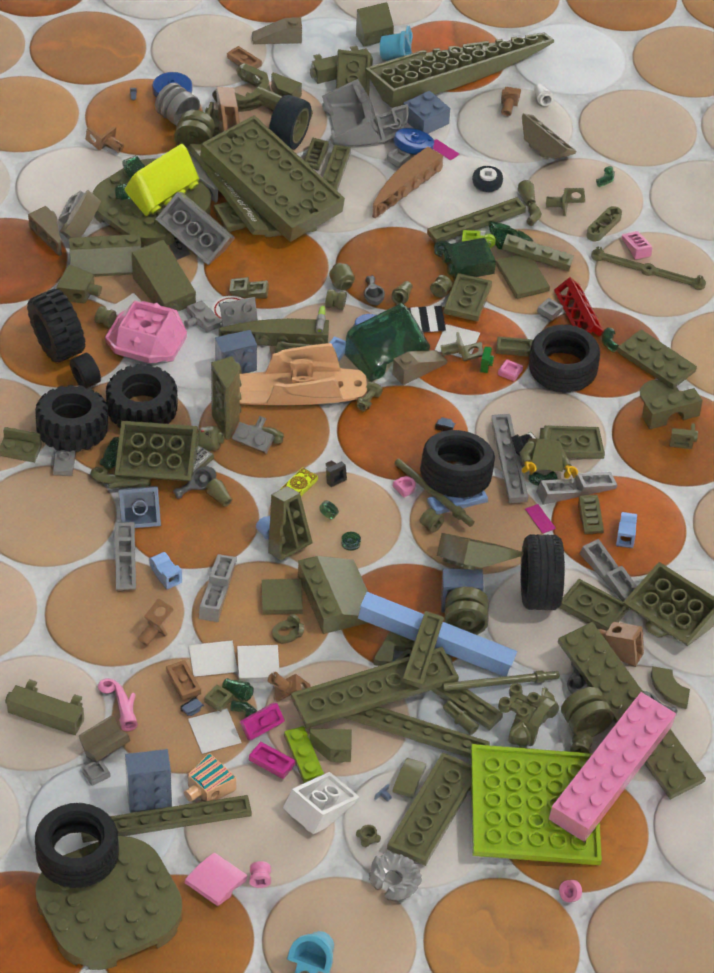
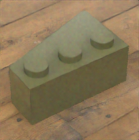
M288 486L271 494L268 553L282 560L313 543L301 495Z

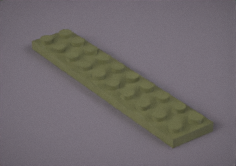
M593 622L558 638V644L589 687L600 689L606 703H608L614 713L613 720L617 723L640 692L644 693ZM671 729L644 763L670 800L704 783L706 780L704 774Z

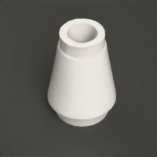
M536 85L534 91L538 103L543 106L550 105L553 101V94L543 85Z

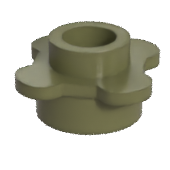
M364 825L356 831V836L360 838L361 845L364 847H368L374 842L379 843L381 840V836L377 834V829L373 825Z

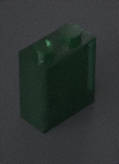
M485 237L444 245L442 260L447 264L448 273L452 275L454 281L458 273L473 277L495 274L496 260Z

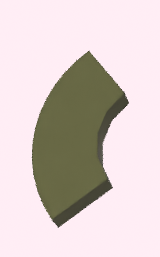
M652 666L651 678L655 689L669 703L687 709L690 689L676 682L673 677V670Z

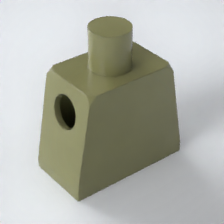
M68 265L56 289L62 291L67 296L69 302L86 303L90 295L100 296L102 286L94 284V275L92 273Z

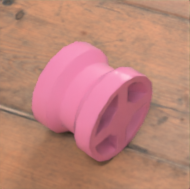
M263 861L252 863L250 865L251 886L256 888L269 886L271 884V877L269 875L271 873L270 864Z

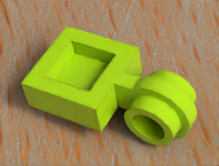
M463 230L462 247L479 248L480 243H482L485 248H492L496 243V239L492 234L481 236V231Z

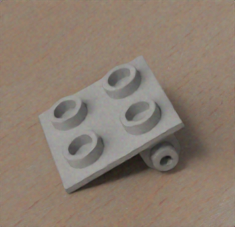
M255 297L220 304L222 320L220 327L258 320Z

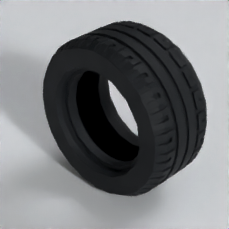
M572 325L550 326L538 333L532 341L529 370L533 378L547 389L562 393L579 391L590 385L597 376L600 361L599 344L589 332ZM554 353H567L578 357L581 361L575 364H562L551 360L547 356Z
M461 430L439 432L429 438L424 445L420 466L421 476L431 489L443 495L458 498L477 495L484 491L491 482L495 462L494 451L488 442L476 434ZM448 461L460 462V463L467 464V465H469V466H457V465L450 464V463H447V462H448Z
M530 534L524 538L522 552L524 553L521 556L520 581L523 606L528 610H556L562 604L564 592L565 560L562 539L557 535Z
M69 803L50 811L42 818L35 832V853L39 869L53 883L69 888H83L105 879L117 864L119 855L118 831L111 816L101 808L86 803ZM82 832L90 834L100 843L99 847L92 854L80 858L65 857L54 848L55 844L63 836L70 833Z

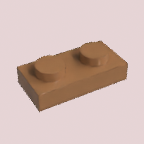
M240 46L227 53V59L238 66L243 63L254 68L262 66V60Z
M185 660L166 666V672L182 701L201 694V688Z

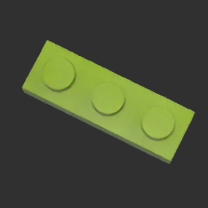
M301 726L284 731V737L303 783L324 775L305 727Z

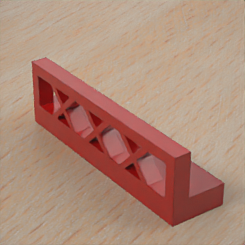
M569 277L554 289L572 326L581 328L582 324H587L588 328L585 331L589 333L594 332L599 337L605 333L578 282ZM568 287L567 294L562 295L561 292ZM570 299L575 300L573 307H568ZM576 312H581L579 320L574 319Z

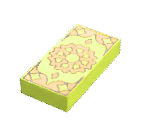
M301 468L281 489L288 486L299 492L302 496L318 481V476L305 468Z

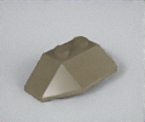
M522 114L524 140L529 143L530 148L538 150L541 157L545 159H559L576 154L577 151L534 115Z

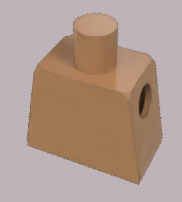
M613 622L608 631L599 629L622 662L636 667L644 654L643 628L641 626Z

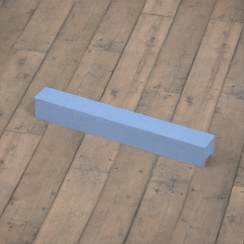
M366 593L360 606L358 619L413 641L416 640L424 614L372 593ZM445 622L442 623L434 648L443 647L446 654L502 676H507L517 654L516 650Z

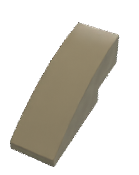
M87 190L67 217V222L59 232L68 239L82 237L95 216L101 200Z

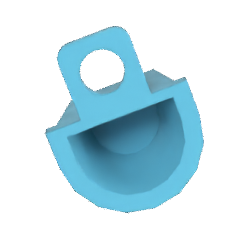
M410 26L406 27V32L401 31L398 34L381 36L380 56L382 60L388 61L412 54L413 34Z
M322 931L302 935L293 942L287 960L297 963L295 973L302 971L330 973L333 963L334 941L329 934Z

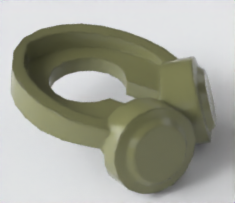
M291 614L287 620L275 625L272 630L273 638L278 643L292 642L298 637H302L304 624L300 623L298 616ZM281 628H295L287 636H282L278 632Z

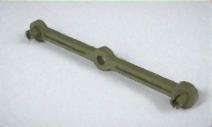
M599 246L592 251L591 257L595 261L603 260L639 270L646 276L656 275L688 284L697 290L704 289L706 281L701 275H698L697 278H692L657 268L651 263L642 264L604 253L602 247L599 249Z

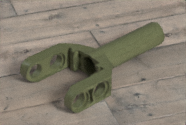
M241 64L236 70L238 76L243 81L257 86V88L251 94L247 92L246 96L235 92L238 112L251 111L260 106L274 111L276 104L282 96L271 91L267 73L248 64ZM214 90L212 96L217 102V91Z

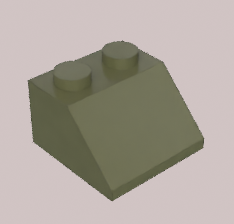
M387 2L357 9L356 36L363 47L380 43L381 36L394 34V25Z

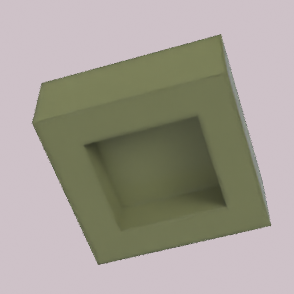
M216 685L204 697L206 704L220 712L233 700V694L219 685Z

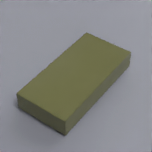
M497 337L496 354L530 357L533 339Z

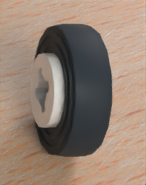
M493 166L478 167L472 176L473 185L481 191H496L502 186L503 174L498 168Z

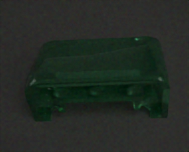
M403 303L355 325L348 331L346 336V357L366 375L370 382L382 378L385 374L386 365L393 362L394 358L406 352L430 350V344L410 310Z

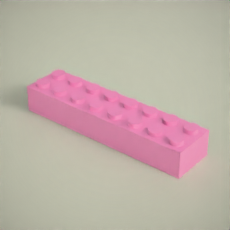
M640 692L553 804L549 820L585 842L671 729L676 713Z

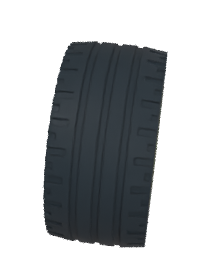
M284 95L275 106L269 129L291 149H296L307 133L311 120V104L304 99Z

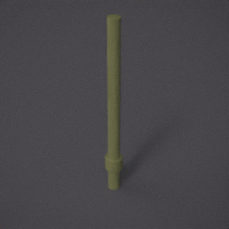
M401 459L395 461L394 464L413 478L416 483L449 509L456 519L462 520L469 527L473 526L475 521L466 514L463 508L456 506L443 494L431 489L424 479Z
M541 670L534 671L532 674L443 683L442 690L450 691L525 682L544 683L545 680L559 679L560 675L559 671L544 672Z

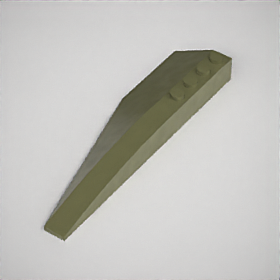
M544 32L525 35V38L511 37L509 41L497 39L495 43L483 41L463 44L462 48L450 46L448 50L442 51L440 48L433 49V52L426 53V50L367 67L365 71L382 100L391 108H394L427 91H431L436 95L499 72L554 43V39Z

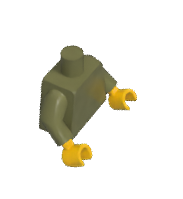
M540 428L539 439L529 438L520 452L522 460L521 471L523 473H526L528 470L530 475L536 470L557 472L566 470L564 472L566 479H569L571 474L573 478L578 474L577 468L570 464L561 441L551 440L550 428Z

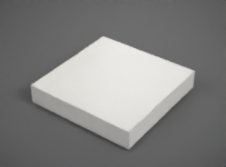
M278 645L237 646L239 682H268V677L271 673L277 672L280 675Z

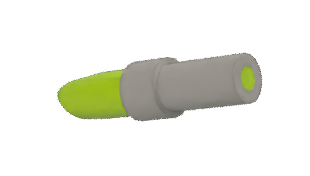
M325 306L319 308L316 319V332L319 334L323 332L326 320Z

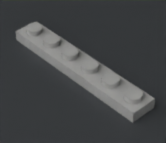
M492 415L491 421L508 502H528L525 479L521 471L520 456L516 454L511 437L515 436L511 415Z

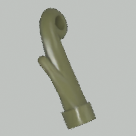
M95 467L90 473L94 480L110 484V489L150 487L151 478L122 477L108 474L104 467Z

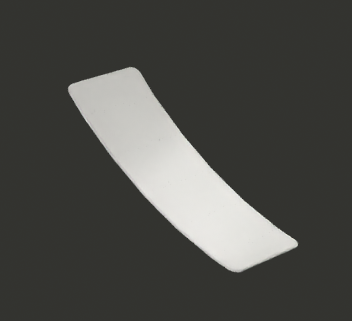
M132 293L124 300L106 308L107 310H115L116 315L125 311L134 301L141 302V300Z

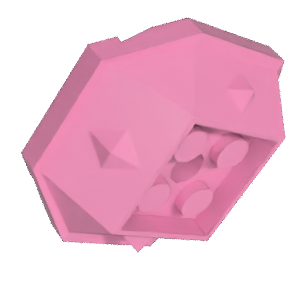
M134 301L125 311L119 313L107 333L105 341L115 354L146 363L174 361L187 338V331L177 310L160 306L158 303Z

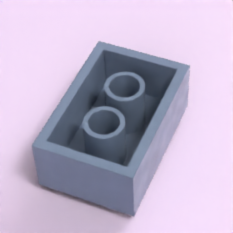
M168 749L125 754L129 811L140 812L172 807L171 767Z

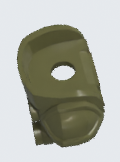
M514 683L509 689L510 698L502 697L498 704L501 712L513 711L516 713L508 742L518 746H533L539 727L548 718H553L557 715L559 705L555 701L554 695L546 687L542 688L541 695L531 692L528 696L522 694V686Z

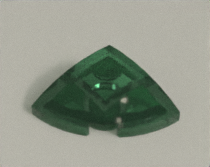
M489 221L490 234L495 237V245L500 250H503L502 247L507 234L533 241L531 237L520 230L517 231L508 225Z

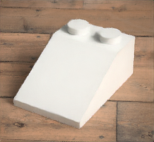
M328 772L293 788L283 809L292 818L301 823L306 830L315 834L326 829L353 806L360 797L332 773Z

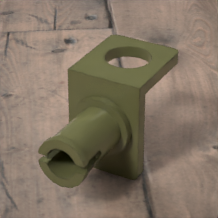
M564 188L562 197H546V207H562L563 216H566L568 203L585 202L584 188ZM578 192L581 194V197L574 198L571 194Z
M456 332V342L441 345L443 357L459 353L463 361L482 357L483 355L482 342L464 346L459 332ZM473 348L479 349V351L475 354L469 353V351Z

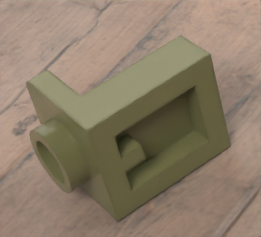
M691 423L690 430L672 428L670 447L692 449L693 442H697L698 431H695V424Z

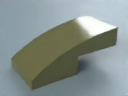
M249 277L231 279L229 292L232 295L245 298H268L269 284L268 281L250 282Z
M406 758L392 792L413 798L427 763Z

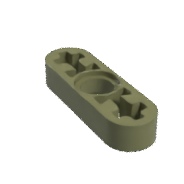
M616 206L607 208L588 227L587 238L594 242L600 241L620 222L622 210ZM605 222L609 225H601L600 223Z

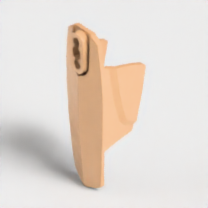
M331 343L282 350L272 354L265 372L240 374L242 384L240 387L242 397L240 404H326L357 400L359 397L363 398L367 394L366 375L360 370L340 368L337 354Z

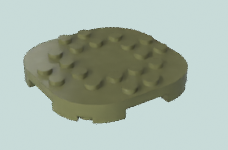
M154 158L143 159L129 164L100 182L92 193L101 200L94 216L96 220L101 224L106 222L122 235L140 234L141 248L144 245L148 246L164 240L169 245L174 242L175 237L156 220L166 207L165 205L156 214L153 215L151 213L145 216L124 191L132 176L156 159ZM198 181L199 185L193 190L188 189L185 195L210 215V192L202 182Z
M118 836L119 855L117 864L105 879L91 886L83 888L60 886L50 881L41 872L36 884V901L39 914L43 916L56 940L59 952L76 966L77 964L89 966L90 970L109 969L117 966L118 960L153 945L157 949L162 947L177 933V928L180 922H182V898L158 853L142 840ZM99 841L63 856L69 858L85 857L92 854L99 847L100 843Z

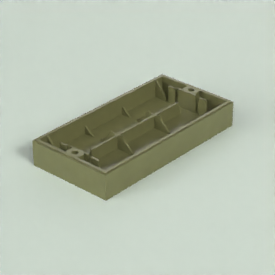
M255 115L201 144L200 158L290 242L343 211L345 198Z

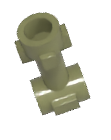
M375 382L367 384V394L364 398L359 397L357 400V408L359 410L366 411L372 405L370 402L374 396L377 398L381 396L383 392L381 385Z

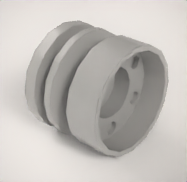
M177 83L166 85L159 92L155 101V110L175 126L178 125V121L183 113L200 109L199 99Z

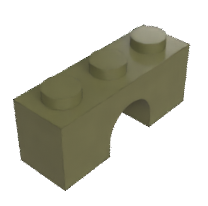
M695 388L644 401L642 418L649 429L667 425L668 418L676 412L679 413L683 420L700 416L703 400Z

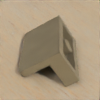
M112 715L79 735L86 756L96 762L131 741L129 735L119 729L116 719Z

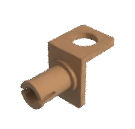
M505 87L502 90L501 104H503L501 113L503 115L510 116L513 106H518L521 89Z
M116 127L111 128L102 136L91 128H87L85 140L98 150L108 145L117 153H120L124 148V144L115 138ZM90 134L96 138V142L91 139Z
M157 599L144 616L148 621V626L138 637V640L148 646L158 632L166 636L167 632L162 625L174 609L164 601ZM158 607L166 609L163 616L158 617L155 615V610Z
M274 672V674L271 673L268 677V682L275 686V700L277 702L290 696L293 692L302 690L301 684L305 689L311 687L307 681L297 674L285 679L277 672Z

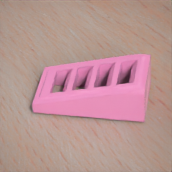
M638 231L622 234L621 237L635 260L651 256V244Z

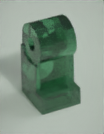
M136 155L122 161L123 168L130 179L136 172L147 166Z

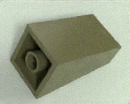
M164 240L132 252L133 279L153 303L177 310V312L187 308L188 305L196 303L195 289Z

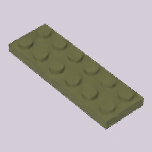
M442 752L387 844V850L399 855L402 854L404 857H408L424 866L427 865L471 789V764Z

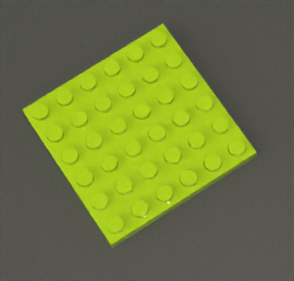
M472 744L473 856L600 865L602 862L600 822L586 841L583 842L549 820L553 804L585 765L592 753Z

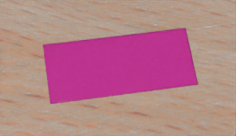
M438 139L434 140L433 149L449 160L460 155Z
M539 504L525 508L542 533L556 529Z

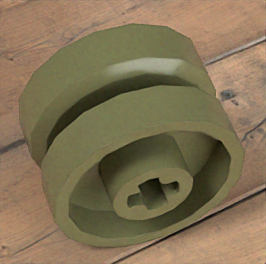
M199 110L186 111L181 115L174 134L177 146L183 144L188 149L190 144H202L211 139L215 132V123L207 113Z
M460 587L450 591L445 598L444 622L475 635L482 633L488 627L489 599L487 595L474 587Z
M587 687L576 691L561 706V713L567 723H569L573 734L586 733L594 737L606 730L614 719V713L608 703H606L600 689L595 687Z

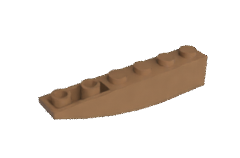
M232 87L216 88L220 133L240 123L236 96Z
M426 147L403 164L389 178L373 203L372 217L376 218L383 214L403 197L417 189L422 183L428 181L434 174L440 172L443 168V155Z

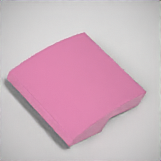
M213 853L189 874L184 883L219 906L231 897L234 889L246 882L248 875L216 853Z

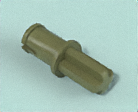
M449 700L443 705V710L455 719L454 723L461 725L470 735L478 730L479 724L473 721L465 710L462 711Z

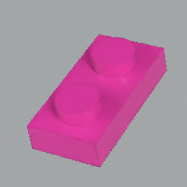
M273 702L241 720L240 724L247 740H253L285 722L278 704Z
M261 741L249 754V761L282 779L295 766L294 759Z

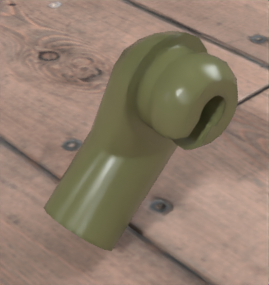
M535 202L528 204L527 207L530 214L527 223L530 226H533L542 215Z
M262 427L264 432L274 436V443L281 444L283 442V432L271 427Z
M650 621L646 622L645 628L649 633L656 637L668 635L667 632Z

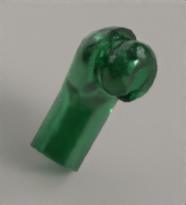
M612 166L605 167L604 176L596 179L598 187L613 182L615 171H613Z
M608 327L603 331L602 343L612 352H615L619 346L613 340V335L616 332Z
M553 471L547 475L535 472L528 476L529 482L539 486L541 480H557L558 478L557 474Z
M231 702L230 710L244 712L245 718L257 712V709L247 702Z

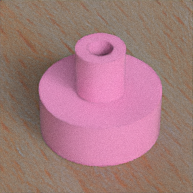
M567 880L560 885L559 893L565 902H575L581 898L582 887L576 880Z

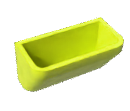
M180 144L136 172L124 191L145 216L151 213L154 215L160 211L163 205L167 206L177 192L185 194L188 189L193 190L199 185V176L187 148Z

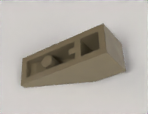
M284 18L253 31V44L302 43L301 18Z
M44 206L29 213V227L58 256L62 255L61 239L55 212Z
M437 350L406 352L393 359L392 374L402 385H405L446 365L448 361Z

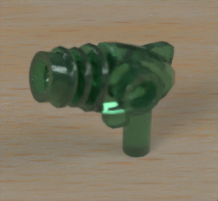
M114 437L110 441V444L104 451L103 458L99 462V465L104 466L107 470L116 467L119 437Z

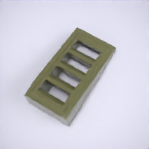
M312 138L304 159L311 168L315 170L320 169L329 149V141Z
M598 495L579 496L578 508L584 534L604 533Z

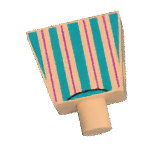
M209 753L188 774L189 788L184 791V795L190 802L197 797L203 801L220 799L236 790V776Z

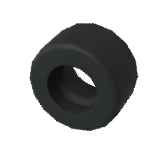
M83 353L70 360L72 374L80 386H84L87 389L101 382L99 368L89 353Z

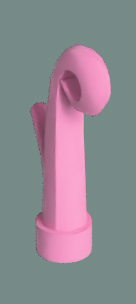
M110 678L101 680L98 683V689L102 693L109 694L115 692L122 730L128 732L136 729L138 723L133 712L136 694L132 693L128 699L123 687L117 681Z

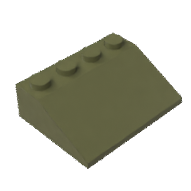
M121 421L115 476L191 481L198 452L200 435L198 427Z
M441 533L437 556L443 557L442 561L475 570V567L484 568L521 557L524 552L494 543Z
M314 556L298 560V577L301 579L302 587L323 634L368 623L358 619L361 603L368 590L353 559Z
M660 562L656 564L623 602V605L687 646L714 626V596Z

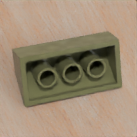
M140 234L69 238L71 265L92 273L94 277L133 275L132 252L141 249Z
M232 356L211 362L212 417L221 432H223L226 440L232 436L240 421L241 413L240 400L242 397L240 387L242 384L240 374L242 371L240 364L236 363Z

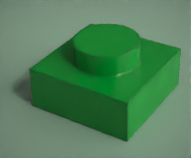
M485 346L480 372L488 373L489 366H493L494 356L491 355V347Z

